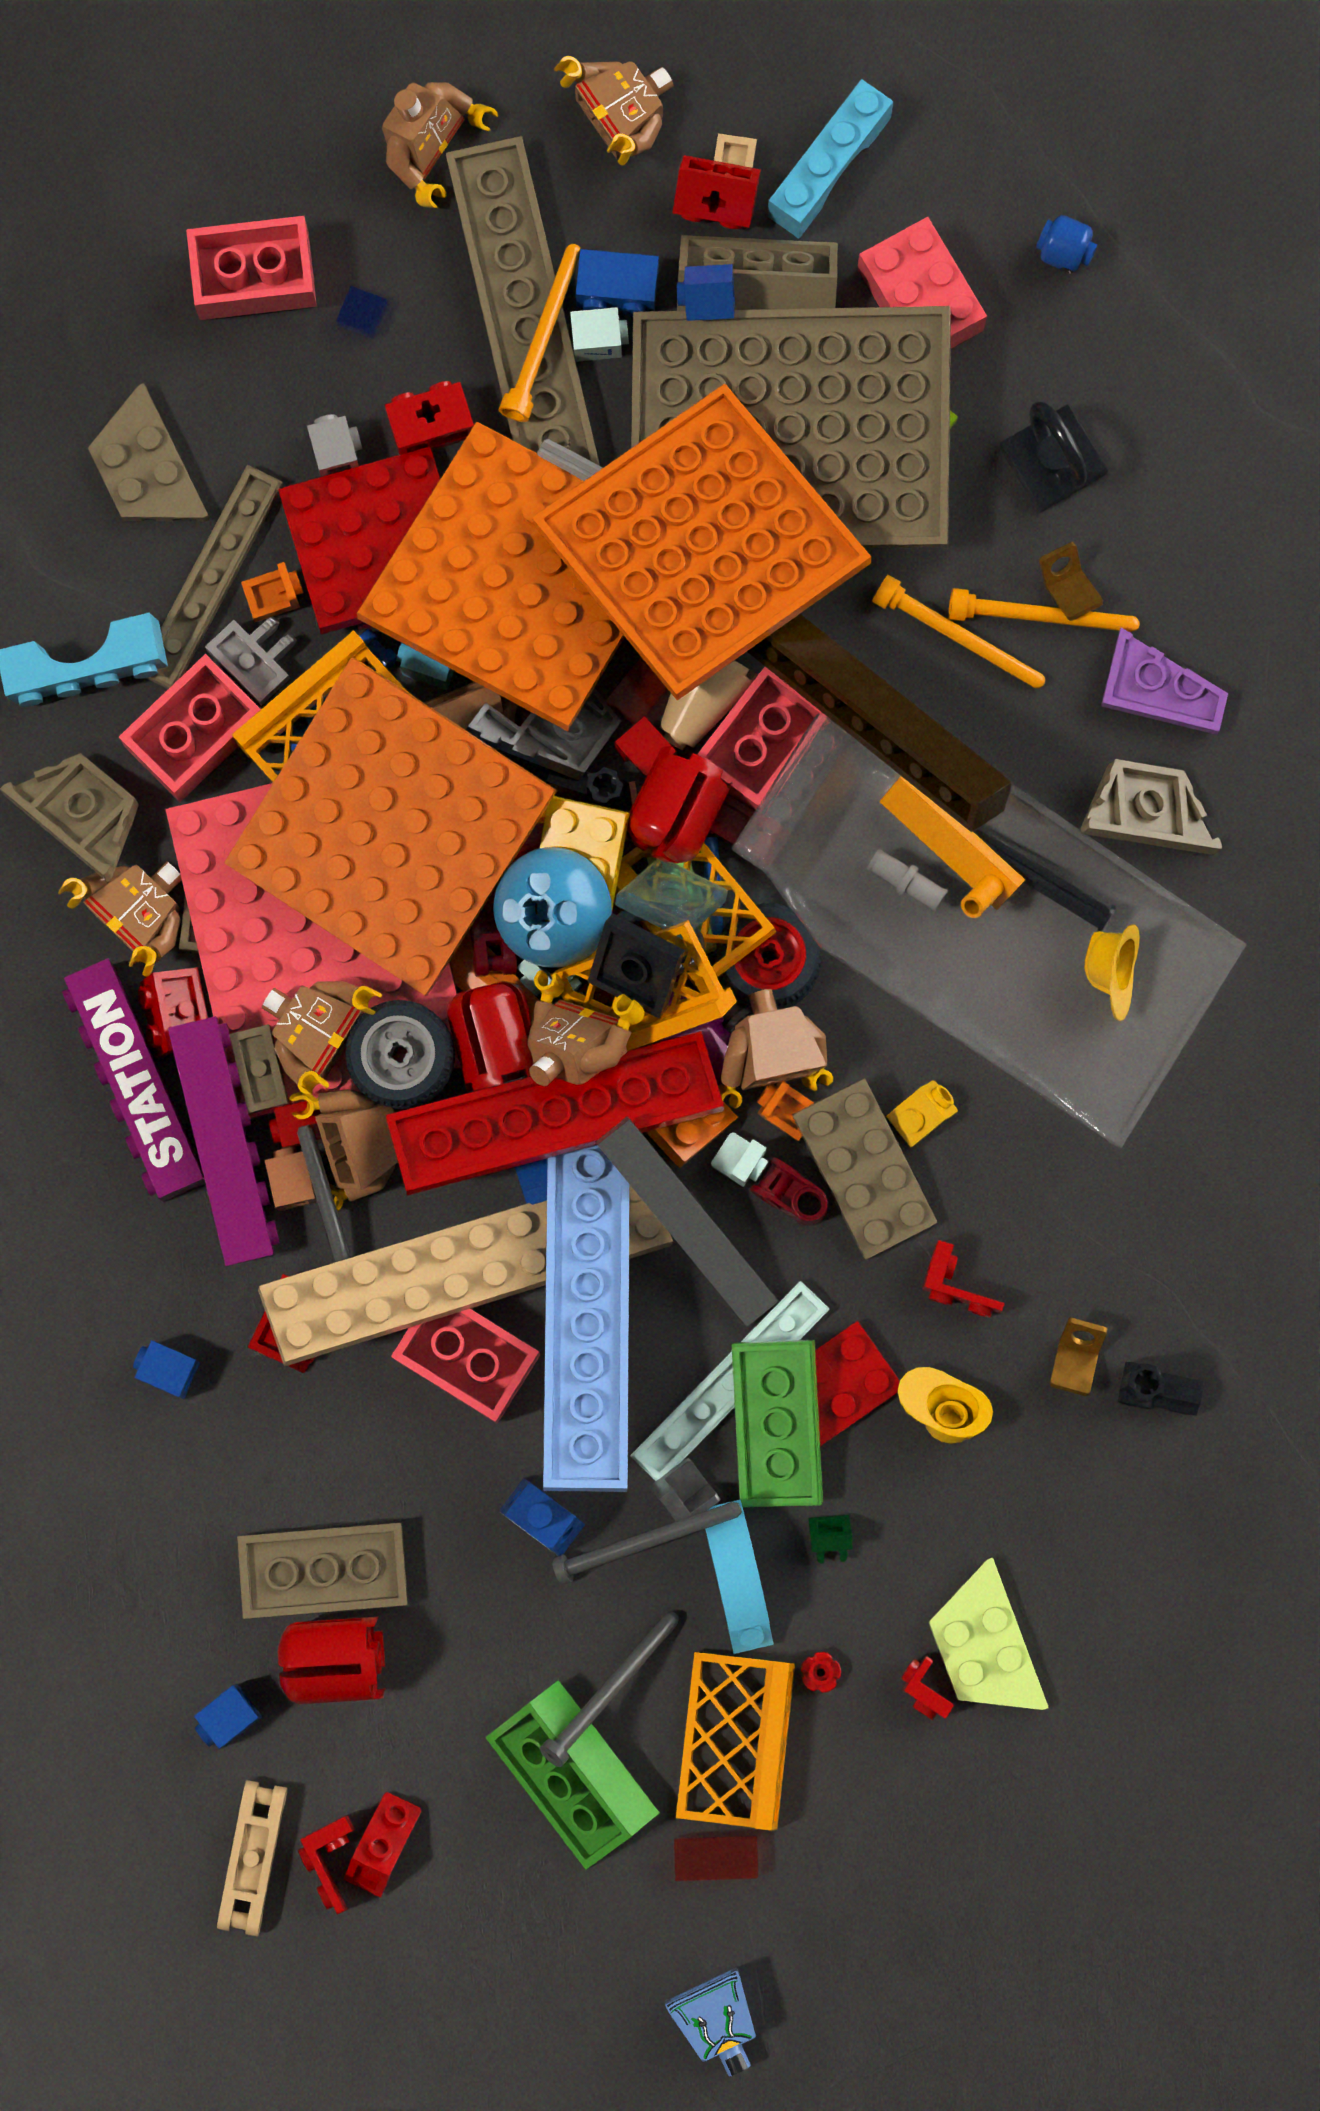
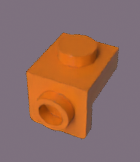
M285 562L277 564L278 570L241 582L254 622L300 608L296 595L302 594L303 590L296 570L288 573Z
M783 1080L777 1083L776 1086L773 1084L766 1086L757 1100V1103L762 1106L757 1114L796 1141H799L802 1135L791 1114L814 1102L790 1087V1084Z

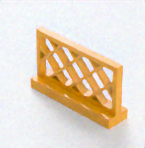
M354 630L232 734L242 751L254 761L272 783H274L278 776L274 770H282L291 755V745L298 744L302 738L292 736L293 723L300 717H315L323 704L324 697L331 691L351 657L358 659L362 663L368 661L377 673L408 692L369 650L365 642ZM317 703L316 710H309ZM286 730V736H279ZM270 743H285L283 763H266L258 753Z
M703 843L700 849L701 853H698L691 861L710 863L711 873L709 880L689 879L691 861L684 862L682 878L661 877L664 861L659 859L656 860L654 876L637 875L631 866L643 857L655 858L651 856L652 846H648L645 851L635 847L622 857L616 889L630 907L650 904L667 907L681 914L704 915L701 933L705 941V949L706 942L727 944L726 956L712 966L717 977L776 933L774 926L705 843ZM717 873L724 881H716ZM645 884H652V890L650 891ZM660 885L680 886L677 905L662 904L657 900ZM687 887L708 888L705 907L684 905ZM715 889L732 890L734 892L733 909L712 907ZM741 902L748 910H740ZM711 916L732 917L729 936L708 934ZM739 917L756 919L762 926L751 937L736 936ZM642 921L652 934L671 927L661 922ZM681 934L670 938V943L685 950L683 955L685 956L688 953V948ZM693 972L688 973L687 978L699 993L709 990L703 977Z
M689 920L653 933L668 942L670 938L681 934L688 948L685 962L681 963L684 966V973L680 975L678 983L675 982L672 990L675 992L672 1003L667 1006L666 1011L660 1018L644 1011V1018L639 1023L630 1025L628 1030L631 1031V1035L626 1044L627 1051L721 1018L737 1002L730 987L722 988ZM595 956L554 971L564 982V991L561 994L564 1001L620 1019L613 1010L616 996L612 1006L609 1007L592 999L596 986L589 983L585 996L574 991L567 979L569 976L577 975L588 980L591 972L588 969L592 968ZM687 970L703 977L709 990L699 993L686 987Z
M694 1652L676 1818L771 1831L777 1830L795 1663ZM703 1661L719 1663L729 1676L712 1692L702 1680ZM727 1664L739 1665L742 1667L735 1673H733V1671L729 1668ZM750 1667L766 1669L764 1687L751 1696L738 1677ZM734 1682L747 1701L729 1715L715 1696L730 1683ZM700 1688H702L707 1696L699 1701ZM763 1695V1703L761 1709V1707L757 1704L756 1700ZM711 1700L725 1719L707 1733L697 1721L698 1709ZM752 1705L761 1717L760 1728L747 1738L733 1719L748 1706ZM729 1723L743 1742L724 1756L710 1737ZM697 1729V1731L700 1733L702 1737L695 1742V1733ZM759 1736L758 1748L756 1750L751 1742ZM706 1741L720 1761L702 1774L692 1762L693 1751ZM747 1746L756 1758V1767L752 1773L742 1779L728 1760ZM724 1765L738 1784L720 1798L706 1778ZM692 1770L698 1779L690 1784ZM754 1778L752 1792L747 1783ZM702 1783L715 1800V1803L704 1812L688 1811L689 1792ZM741 1788L752 1801L750 1818L734 1816L724 1803ZM719 1806L725 1815L712 1814L711 1812Z

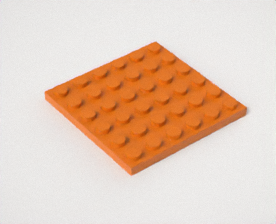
M726 384L714 390L532 517L533 525L677 701L871 564L870 554Z
M476 422L357 612V619L566 731H569L625 637L533 525V516L584 481L539 457L536 452L479 422Z
M351 657L224 863L426 996L434 987L496 889L503 874L513 862L558 790L358 659Z

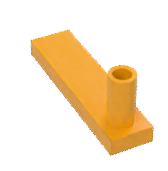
M902 776L899 777L879 801L973 888L961 901V909L968 917H980L990 905L998 910L1025 881L1020 874L974 832L966 829Z

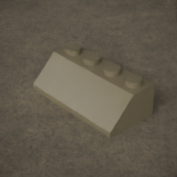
M681 235L678 282H684L685 267L733 264L735 310L835 308L838 243ZM677 300V311H686L685 306H678Z

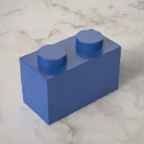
M580 249L576 307L583 308V310L618 307V311H622L624 315L633 317V312L655 311L659 256Z

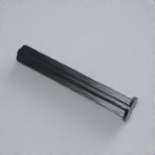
M977 829L974 832L1025 879L1023 883L1097 927L1096 932L1103 930L1116 909L1115 905H1112L1111 908L984 830Z

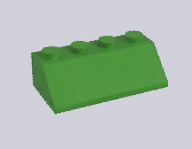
M558 1680L485 1738L585 1870H587L632 1837L660 1812L592 1723L567 1751L569 1759L562 1767L553 1765L542 1755L540 1751L541 1745L547 1739L555 1740L581 1710Z

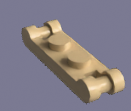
M246 1780L218 1916L217 1929L230 1931L232 1927L246 1930V1935L259 1936L282 1813L286 1802V1787L275 1785L274 1789L259 1787V1782ZM255 1803L270 1806L268 1818L253 1815ZM236 1899L251 1902L249 1913L234 1911Z

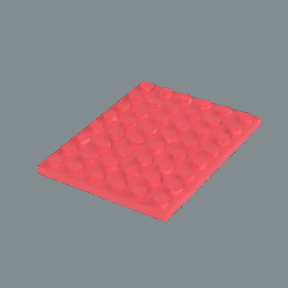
M273 783L166 809L213 1017L216 1016L218 1018L219 1024L227 1023L229 1034L268 1024L273 1031L279 1019L262 1009L266 997L273 988L278 989L293 999L301 986L310 988L317 981H345L359 987L367 986L382 994V998L372 997L369 1000L368 1008L393 1000L412 1001L427 1007L445 1023L452 1036L446 1011L447 1004L457 994L450 961L430 993L425 996L224 863ZM232 1046L225 1048L228 1063L236 1062ZM346 1047L325 1079L329 1087L325 1088L322 1084H318L313 1088L312 1095L315 1098H318L319 1093L349 1089L361 1092L353 1082L347 1069ZM399 1047L395 1056H393L394 1060L403 1062V1058L408 1053L407 1049ZM456 1048L453 1070L461 1069ZM280 1063L289 1100L292 1094L300 1092L298 1085L285 1073ZM242 1086L235 1087L238 1103L245 1102ZM300 1099V1100H298V1101H290V1100H289V1104H294V1103H298V1102H303V1101H306V1100H304V1099ZM274 1108L249 1114L250 1119L275 1114Z

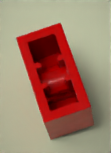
M684 155L679 168L672 213L679 214L683 219L692 222H701L705 219L720 222V225L729 229L750 228L754 215L761 169ZM712 191L719 192L720 199L713 198Z
M451 381L439 382L429 387L427 392L417 395L411 392L399 394L391 399V403L384 404L399 455L428 446L431 447V450L464 441L474 426L461 382L454 384ZM431 412L435 421L427 423L424 413Z

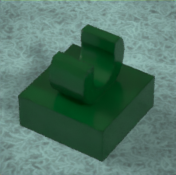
M849 1515L808 1518L811 1550L816 1552L819 1564L824 1563L825 1551H839L840 1562H845L848 1557L847 1550H853Z

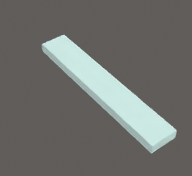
M800 1281L741 1342L801 1340L829 1311V1308ZM732 1352L630 1455L655 1481L681 1463L735 1408Z

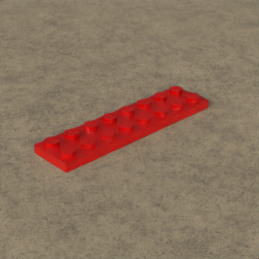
M700 1031L628 1050L620 1058L616 1066L599 1072L584 1084L576 1085L555 1078L547 1086H541L530 1076L385 1116L408 1196L595 1146L598 1139L627 1116L638 1130L643 1133L724 1111V1104L703 1034Z

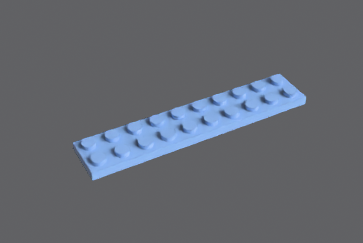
M598 1145L548 1158L543 1491L627 1492L629 1183Z

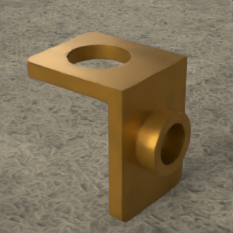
M1070 542L1039 558L1045 588L1068 620L1072 621L1103 605L1102 597L1082 571L1077 546L1074 542ZM1062 557L1070 558L1065 568L1057 572L1051 571V567L1056 560Z
M1068 1318L1057 1348L1050 1380L1051 1387L1082 1396H1089L1098 1354L1107 1335L1108 1329L1106 1327L1075 1318ZM1085 1331L1092 1334L1095 1339L1089 1341L1080 1340L1073 1335V1332Z

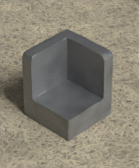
M689 1458L683 1460L649 1486L675 1522L707 1511L720 1501V1497Z

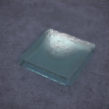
M656 859L617 893L615 905L662 929L689 920L693 930H695L726 902L728 890L675 863Z

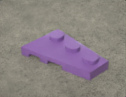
M1121 627L1101 706L1217 735L1220 730L1228 693L1190 669H1184L1166 658L1164 653L1152 646L1151 648L1132 637L1133 634Z

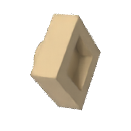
M718 133L714 161L753 168L757 139Z

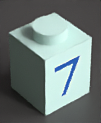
M618 307L570 312L575 362L622 357L621 344H629L627 320H619Z

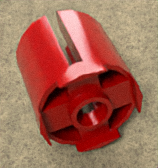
M668 746L660 749L629 811L627 835L633 844L642 851L647 850L648 846H652L651 856L661 861L684 863L691 861L699 853L733 783L726 784L720 778L723 770L707 759L692 753L690 759L669 754L672 747Z
M501 981L457 993L448 1002L446 1014L467 1091L504 1084V1082L521 1078L523 1075L531 1076L529 1069L534 1064L531 1051L528 1048L531 1016L525 993L518 984Z
M379 1616L302 1621L287 1626L279 1641L278 1665L283 1667V1672L279 1673L281 1688L288 1699L297 1704L383 1699L385 1688L377 1689V1675L381 1674L382 1667H385L383 1632L374 1631L373 1628Z

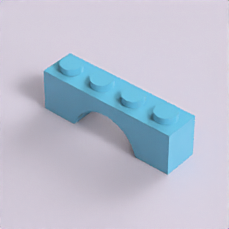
M861 79L769 199L768 217L799 239L822 210L830 191L846 167L863 149L870 147L889 122L893 101Z
M150 613L112 621L108 636L102 647L93 656L76 663H63L53 660L46 650L35 641L0 649V673L4 694L15 704L19 703V706L22 707L40 704L43 702V697L55 694L58 697L75 696L81 693V688L95 685L97 688L115 686L119 684L120 678L132 675L137 679L152 677L158 673L157 669L168 667L160 624Z

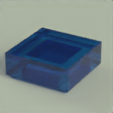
M351 286L336 319V323L338 326L374 339L388 306V301Z

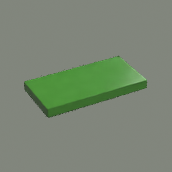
M815 1340L732 1343L739 1495L742 1507L822 1505L823 1489Z

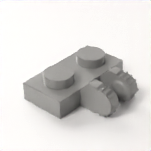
M270 617L249 635L233 620L205 648L262 706L290 679L289 675L276 662L293 648L297 640L291 634H287L266 653L259 644L263 643L277 630L280 622L275 617Z

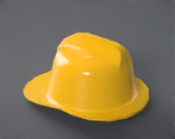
M1135 924L1129 925L1123 933L1094 932L1085 957L1084 969L1087 979L1093 987L1110 995L1111 1010L1117 1021L1125 1019L1131 1004L1134 966L1140 939L1139 929Z
M917 1367L908 1371L899 1382L897 1392L900 1404L910 1416L924 1424L932 1437L940 1442L954 1444L971 1439L984 1432L991 1423L993 1409L987 1396L977 1388L943 1371L931 1367Z

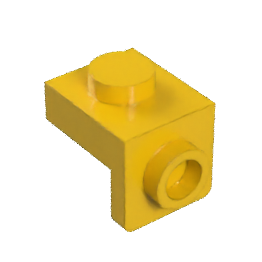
M932 1080L916 1090L886 1117L907 1144L913 1147L945 1120L956 1114L958 1109L953 1104L954 1099L950 1092Z

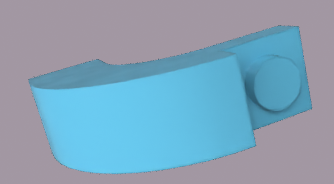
M741 1500L732 1501L739 1503L742 1513L738 1518L705 1529L734 1654L774 1645L762 1585ZM727 1503L712 1506L710 1509L722 1506Z

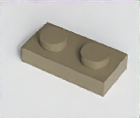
M269 1024L229 1034L249 1114L289 1104Z

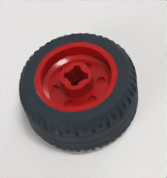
M777 903L756 904L774 926L776 933L721 974L719 980L721 983L723 982L726 988L730 987L735 998L744 1005L751 1006L748 997L750 994L760 990L772 989L777 1009L789 1008L802 1001L810 993L818 979L822 963L821 943L813 925L798 911ZM739 917L736 936L751 937L762 926L756 919ZM731 919L725 925L720 935L729 936ZM717 943L716 963L726 956L727 944ZM769 951L773 952L775 959L770 961L769 964L763 963L764 959L762 956L768 954Z

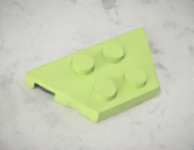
M987 1559L929 1621L957 1700L1039 1710L1049 1708L994 1559Z

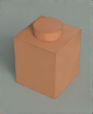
M297 1147L274 1151V1158L265 1160L274 1205L278 1211L318 1203L303 1152H297Z

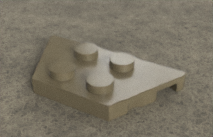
M145 384L138 385L88 447L122 520L143 521L145 519H154L157 522H173V519H196L197 522L210 520Z
M80 753L63 760L57 766H48L34 772L35 778L13 786L12 782H9L0 788L5 797L107 882L112 879L139 804L135 797Z
M1119 759L1109 763L1081 826V834L1210 855H1214L1222 850V843L1219 837L1212 839L1202 820L1207 814L1201 802L1194 796L1193 787L1185 771Z

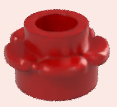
M816 1652L813 1657H807L801 1665V1673L804 1675L802 1681L811 1691L829 1692L836 1687V1680L841 1677L840 1664L834 1661L829 1653ZM820 1668L825 1671L822 1677L817 1675V1670Z

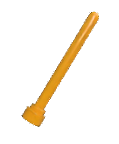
M570 244L565 249L516 386L511 388L509 393L504 394L499 406V412L512 420L527 422L534 405L531 402L532 395L530 391L579 260L580 247L576 244Z
M887 574L872 599L873 603L885 610L887 607L893 610L896 607L1033 688H1041L1045 684L1043 674L905 594L906 589L900 586L901 582Z
M952 588L950 595L949 620L965 621L966 618H973L974 614L1110 630H1120L1122 627L1128 632H1134L1140 626V622L1135 616L1090 611L1070 621L1061 609L1057 607L976 599V594H969L968 589Z

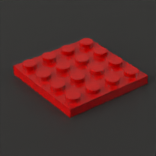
M430 446L278 489L321 635L364 623L357 619L358 610L440 481Z

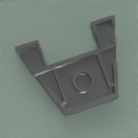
M594 688L569 731L554 725L532 712L522 726L519 727L487 703L483 705L466 728V731L491 747L580 780L621 720Z

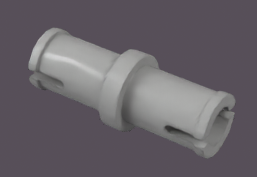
M881 848L875 853L866 869L897 887L895 892L900 895L908 894L931 908L934 912L938 909L948 892L947 889H943L918 873L919 868L912 864L909 867L885 853Z

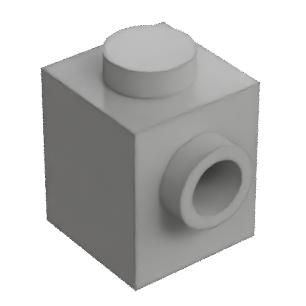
M325 415L317 418L314 421L315 424L307 425L321 477L359 466L355 451L362 450V445L357 427L349 428L346 416Z

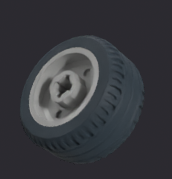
M393 1000L370 1008L376 1011L375 1014L364 1013L352 1027L347 1039L346 1063L353 1082L365 1096L387 1107L408 1109L429 1102L444 1089L454 1069L455 1048L447 1026L433 1011L412 1001ZM399 1047L407 1049L408 1052L403 1058V1062H398L393 1057Z

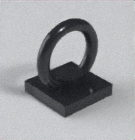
M1035 402L1029 411L1031 425L999 444L1000 450L1039 513L1108 473V468L1068 404L1055 411L1045 402Z
M637 905L623 910L618 915L612 913L605 921L588 983L616 997L625 994L632 1001L636 1000L640 1003L645 1012L660 1018L667 1009L677 976L684 973V966L681 963L685 962L687 954L683 956L684 949L633 923L656 921L674 926L689 920L705 952L703 935L699 928L685 915L659 905Z

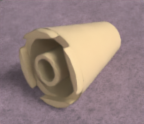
M734 660L678 701L670 694L660 724V728L666 731L663 737L682 751L686 744L694 748L732 709L758 674Z

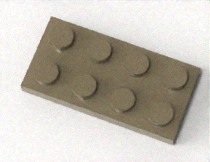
M865 1078L791 1114L864 1259L867 1260L938 1223Z
M402 1523L237 1536L243 1619L408 1605Z

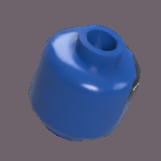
M1060 215L1054 221L1047 220L1037 242L1036 249L1041 250L1040 258L1044 263L1067 273H1074L1081 264L1089 266L1098 244L1091 242L1093 230L1090 226L1065 215Z

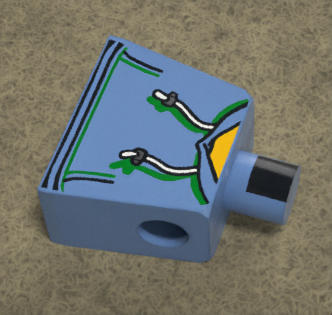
M737 1967L665 2001L668 2012L702 2062L719 2055L728 2076L740 2073L751 2066L742 2044L755 2038L756 2034Z

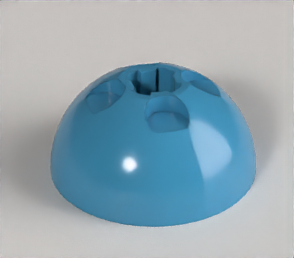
M544 847L522 855L508 867L497 885L493 909L495 923L500 936L516 955L538 966L558 968L580 962L589 957L598 948L605 921L612 914V903L605 879L595 865L587 858L569 849ZM536 903L538 904V906H537V912H538V914H536V911H535V905H536Z

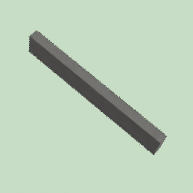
M628 1116L596 1141L598 1147L747 1327L779 1302Z

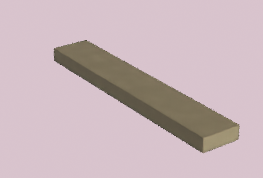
M249 465L246 466L160 628L168 667L157 669L158 673L146 679L169 689L185 674L279 495L278 489L283 487L282 481Z

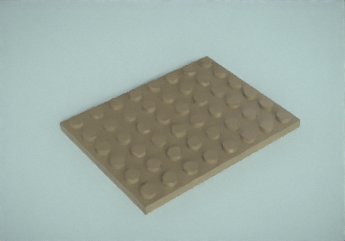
M950 306L735 310L734 318L687 321L686 311L633 312L631 448L714 390L726 384L864 548L948 547Z

